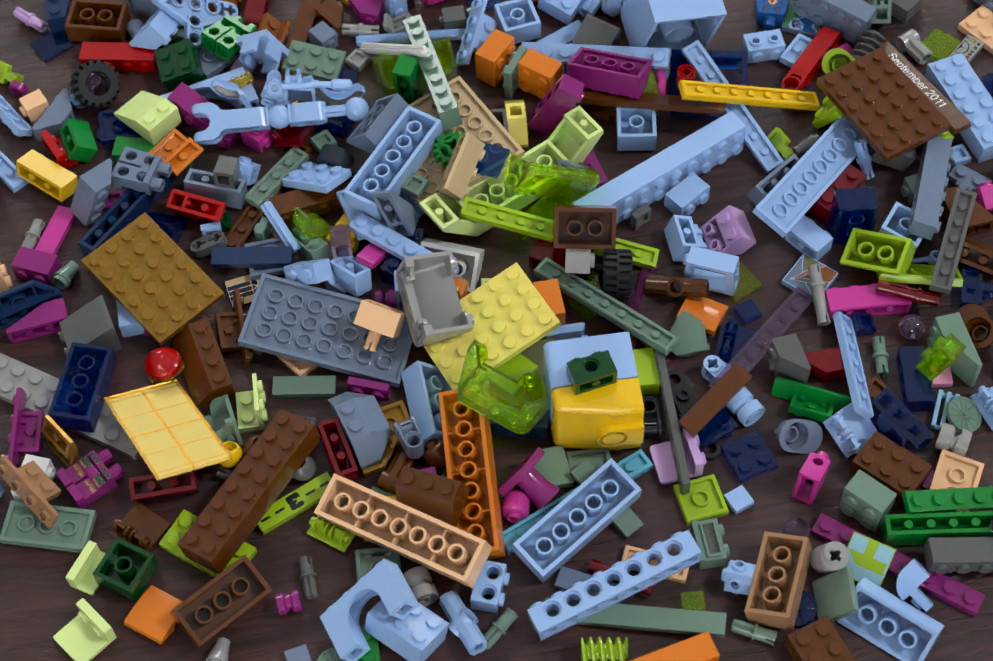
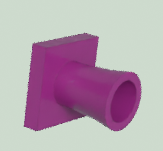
M538 447L510 473L497 491L504 497L513 487L518 485L532 500L537 509L540 510L557 494L560 488L551 483L534 468L545 454Z

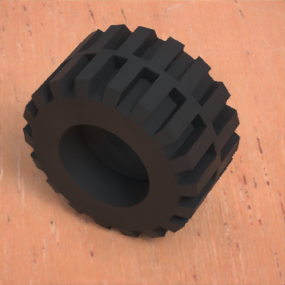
M87 61L77 67L71 75L72 81H70L69 86H72L70 92L74 94L75 101H79L81 106H87L88 109L104 108L112 104L118 98V92H121V87H119L121 79L118 80L119 73H115V68L112 65L109 66L106 61ZM97 74L104 80L105 91L102 95L96 96L88 91L86 87L88 75Z
M605 249L603 253L602 291L616 300H629L631 298L633 255L630 249Z

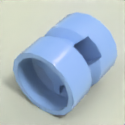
M746 387L726 405L733 414H737V419L744 427L754 424L765 412V408L757 399H753L754 396Z

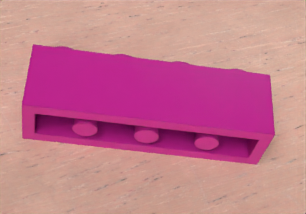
M877 283L865 286L853 285L845 288L833 287L825 290L830 321H834L832 314L836 311L842 312L851 319L909 313L912 301L875 292ZM895 283L908 287L907 283Z

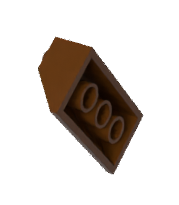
M208 317L187 324L175 337L172 344L181 356V369L196 410L209 406L211 401L217 397L228 394V398L236 396L232 380Z

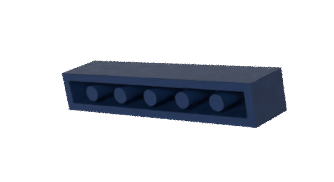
M172 174L170 177L160 176L161 179L165 180V187L162 192L153 191L151 195H148L145 192H138L128 188L78 241L83 256L89 255L143 213H147L174 184Z

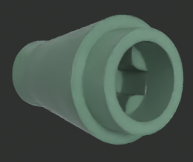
M69 261L68 264L53 274L51 279L53 285L61 290L68 288L76 272L79 270V265L74 261Z

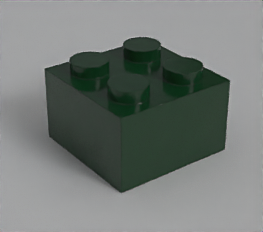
M189 38L155 51L161 82L170 92L174 91L182 82L189 86L205 80L198 48Z
M116 537L92 574L99 586L136 603L158 569L159 564L154 554Z

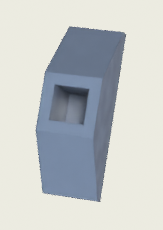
M63 89L55 97L52 104L45 109L43 115L31 128L36 141H43L40 132L46 129L51 136H61L59 130L68 118L76 119L67 89Z

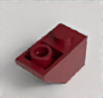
M840 347L833 349L825 348L816 352H804L811 367L810 376L823 383L844 379L845 369Z

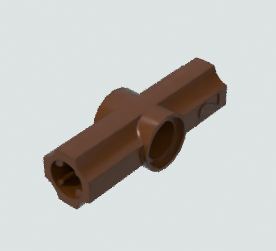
M647 275L645 289L646 293L667 294L673 297L707 298L709 280L685 278L684 276ZM674 282H678L681 285L680 291L674 288Z

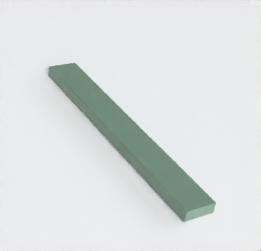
M546 257L534 269V275L542 280L558 278L560 291L667 356L679 342V337L574 273H565V268Z
M572 600L568 603L569 606H576L579 604V602L576 600ZM616 603L576 624L699 635L708 631L710 636L725 637L727 613ZM553 610L550 611L548 615L554 617L558 615L559 612Z

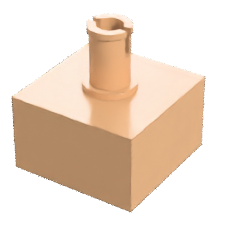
M370 299L361 300L353 324L370 330L363 348L376 352L381 335L391 338L398 337L406 314L403 311Z

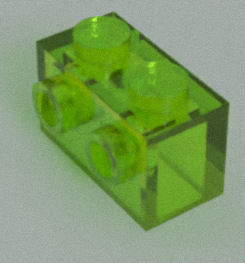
M951 332L945 338L940 336L932 344L933 348L927 347L920 355L923 358L916 365V368L930 381L934 380L953 364L966 348Z

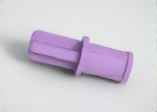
M16 7L13 11L14 16L25 22L26 26H31L41 33L47 29L48 23L36 17L34 13H29L20 7Z

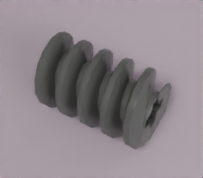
M873 29L865 30L862 34L863 36L858 40L859 43H856L855 49L851 51V55L858 59L876 50L875 47L882 48L879 41L885 42V37Z

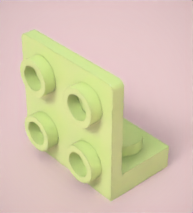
M256 373L252 374L253 390L236 392L237 419L240 433L265 430L264 422L268 421L267 410L264 405L266 403L265 390L263 391L262 380H258Z
M82 598L76 603L79 609L78 615L57 632L53 638L74 661H91L117 637L112 627Z

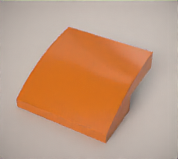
M174 128L148 153L162 156L163 162L171 164L172 174L178 176L204 149L194 142L193 139L190 137L187 139Z
M687 296L676 316V320L683 309L706 325L705 333L714 336L729 306L708 298Z
M151 585L134 605L126 617L124 625L162 644L173 633L177 623L170 612L183 601Z

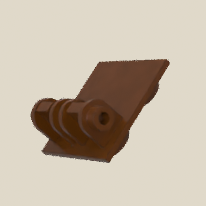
M137 502L123 519L116 518L113 520V530L109 535L115 539L118 537L148 552L170 527L171 523Z

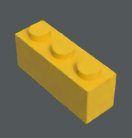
M30 150L16 161L17 176L57 200L63 202L75 193L78 176L35 150Z

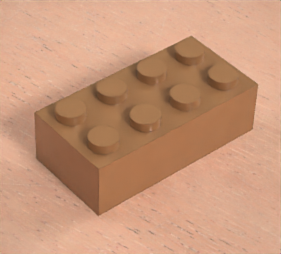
M764 532L744 611L750 624L758 623V625L794 630L813 551L809 537Z

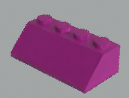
M580 47L567 63V75L584 83V88L608 92L612 95H623L631 99H639L646 90L653 60Z

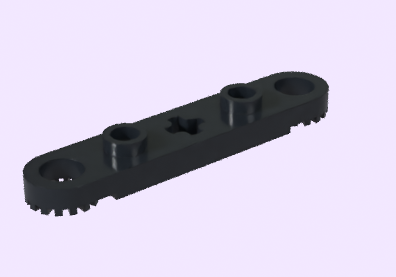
M671 370L668 372L669 378L675 377L680 381L679 384L673 385L670 383L675 409L680 418H682L697 403V400L684 375L677 370ZM708 423L697 434L700 441V446L698 447L700 452H704L706 461H715L720 456L721 445ZM710 445L715 448L716 452L709 454L705 452L704 448Z

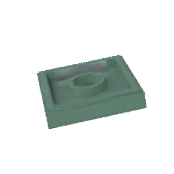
M383 547L355 550L357 582L383 559L397 564L401 571L399 554Z

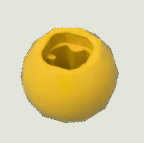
M223 442L221 445L232 460L219 464L225 468H233L243 458L242 449L235 442Z

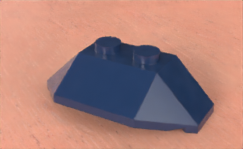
M31 280L0 293V330L15 324L42 303L52 299L63 298L60 289Z

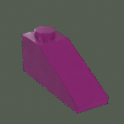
M64 298L52 299L42 303L6 330V334L11 344L62 331L59 322L69 316Z

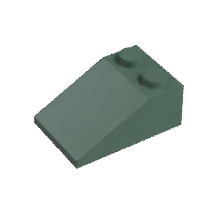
M960 313L935 317L929 337H927L929 349H932L935 357L944 365H950L951 371L969 387H973L983 364Z

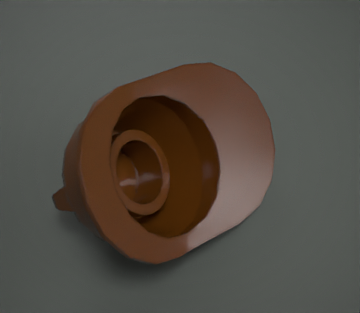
M967 304L961 307L958 312L963 319L975 349L990 347V344L993 342V322L986 310L977 304Z

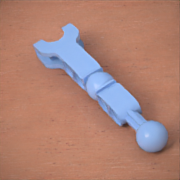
M360 97L350 98L343 105L326 106L324 101L287 104V107L277 104L270 109L267 106L221 110L211 102L194 104L191 107L193 115L197 118L202 117L210 120L209 127L206 130L195 133L194 142L198 145H214L219 143L226 134L266 130L271 129V126L282 129L289 124L290 127L320 125L327 123V118L347 116L353 121H360L368 114L369 106Z

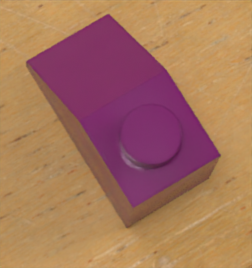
M348 0L350 10L360 23H363V25L381 24L385 14L384 0Z

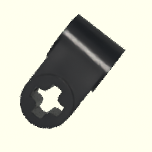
M646 396L643 398L644 408L648 407L653 410H644V436H658V438H662V424L658 401L652 396Z

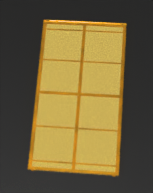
M177 379L104 398L106 404L157 481L232 460V455Z

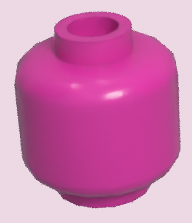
M515 489L508 492L503 497L501 506L502 516L511 523H519L521 520L526 519L530 511V498L522 490Z

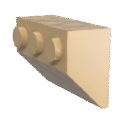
M469 132L459 137L437 189L438 192L458 201L468 195L470 190L468 186L469 181L475 178L478 168H475L477 162L483 159L486 152L483 149L485 143Z

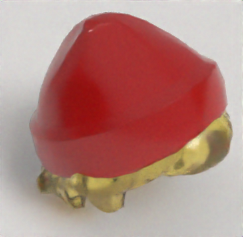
M159 347L152 350L146 356L144 368L151 382L160 383L162 381L166 383L180 374L184 369V362L175 349Z

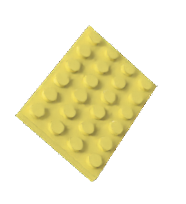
M516 262L460 299L462 311H467L474 318V326L470 332L423 347L452 390L472 386L560 327L561 323Z

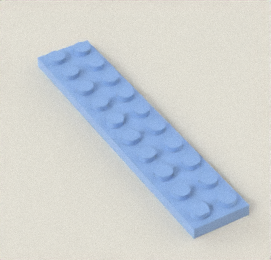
M844 115L837 119L752 212L784 238L835 179L855 159L857 154L854 142H858L859 139H864V137Z

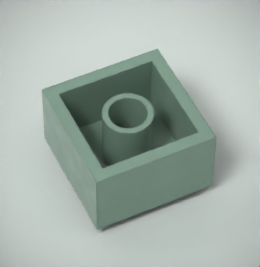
M859 469L844 488L838 508L845 515L858 520L866 529L876 532L881 526L884 515L890 514L897 494Z

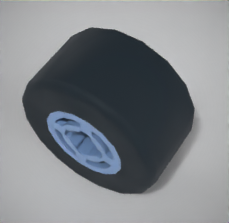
M325 144L316 159V163L351 169L355 159L345 149L333 144Z

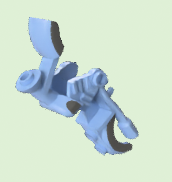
M273 69L267 73V80L260 96L262 97L261 104L265 107L268 106L269 109L277 104L287 107V104H292L299 100L307 102L324 101L326 106L346 104L353 97L362 98L365 88L359 83L352 85L350 79L318 81L314 80L312 76L302 77L300 69H297L295 76H291L289 73L290 69H286L285 80L281 81L280 72ZM216 78L211 82L210 88L219 96L232 100L241 99L246 108L253 107L244 91H241L236 83L227 82L222 78Z

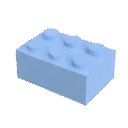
M381 599L367 613L364 630L406 660L425 661L445 640L449 623L419 602V606L404 620L399 619L388 613Z

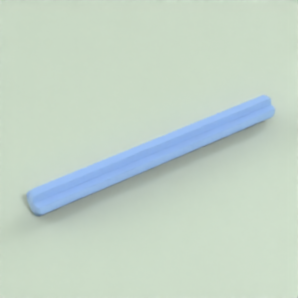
M465 28L430 30L427 32L431 42L461 40ZM406 32L356 36L358 47H361L363 42L410 43Z

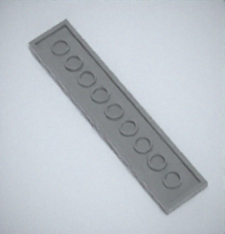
M0 353V399L13 404V395L16 394L17 387H21L27 394L26 411H43L45 416L49 415L57 425L137 460L140 454L105 401L107 400Z

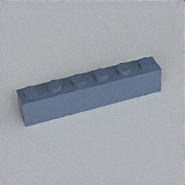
M937 136L923 145L907 229L909 234L931 240L933 234L939 232L941 222L938 220L941 218L944 210L941 204H943L946 197V192L943 191L947 187L949 178L946 175H948L951 164L948 162L951 160L954 151L951 149L952 140Z

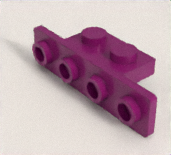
M17 387L16 394L12 398L14 413L10 416L12 430L7 440L9 455H6L16 468H18L20 454H41L43 438L41 430L45 416L43 411H25L27 394L21 387Z

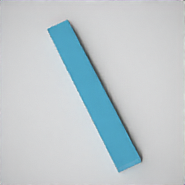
M642 449L617 463L632 480L653 468L652 462ZM576 488L529 515L526 519L504 530L503 536L506 552L509 555L513 553V543Z

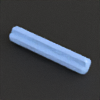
M270 201L261 205L262 211L285 246H292L293 253L300 250L299 244Z

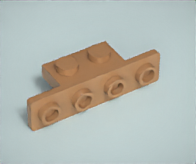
M4 454L0 455V477L16 492L26 506L38 516L42 523L49 529L52 528L59 514L48 501L59 496L61 493L60 488L34 460L16 468Z

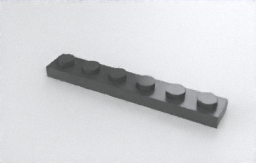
M961 188L956 190L929 290L950 295L976 200V192Z

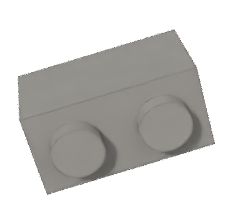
M566 248L565 273L590 274V268H594L595 253H591V249Z

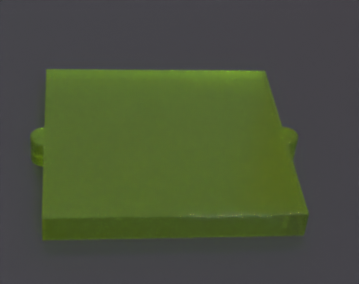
M935 28L922 43L933 53L931 58L938 61L949 57L961 41L952 37L951 34H946Z
M739 261V282L734 296L729 295L735 303L746 296H751V293L762 287V283L741 261Z

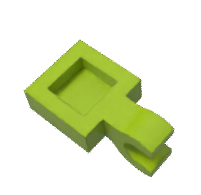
M0 60V83L7 84L8 81L11 82L13 80L22 83L24 76L11 72L13 66Z
M776 127L767 136L779 154L781 153L785 159H788L795 153L787 146L791 141L780 128Z

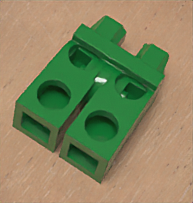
M225 15L223 19L201 32V47L213 54L215 53L216 56L229 63L233 60V55L241 50V47L236 44L237 37L256 32L257 27L252 23L247 26L244 25L243 19L239 15L234 17Z

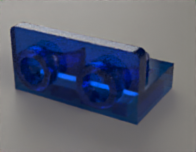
M347 116L327 118V123L316 125L314 128L322 131L327 129L331 135L345 138L355 121Z

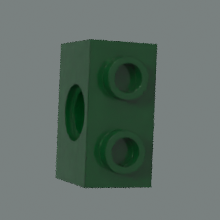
M608 350L603 352L597 351L583 358H574L566 363V374L575 395L617 383L618 371Z

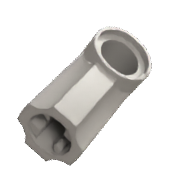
M910 29L895 38L897 49L900 52H907L918 64L924 65L932 57L933 53L920 41V36L914 29Z

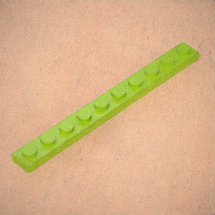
M465 196L460 217L545 241H553V220ZM616 238L615 249H630L633 255V265L651 270L656 267L660 249ZM591 249V253L603 256L605 249Z

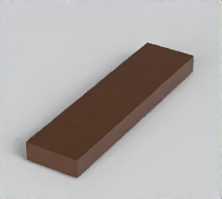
M736 363L678 421V424L694 438L752 380L753 376Z

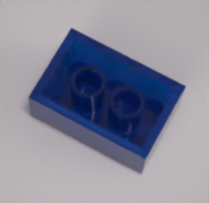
M875 186L841 188L834 191L827 221L828 232L833 237L832 244L847 243L853 228L868 231L874 230L880 208Z

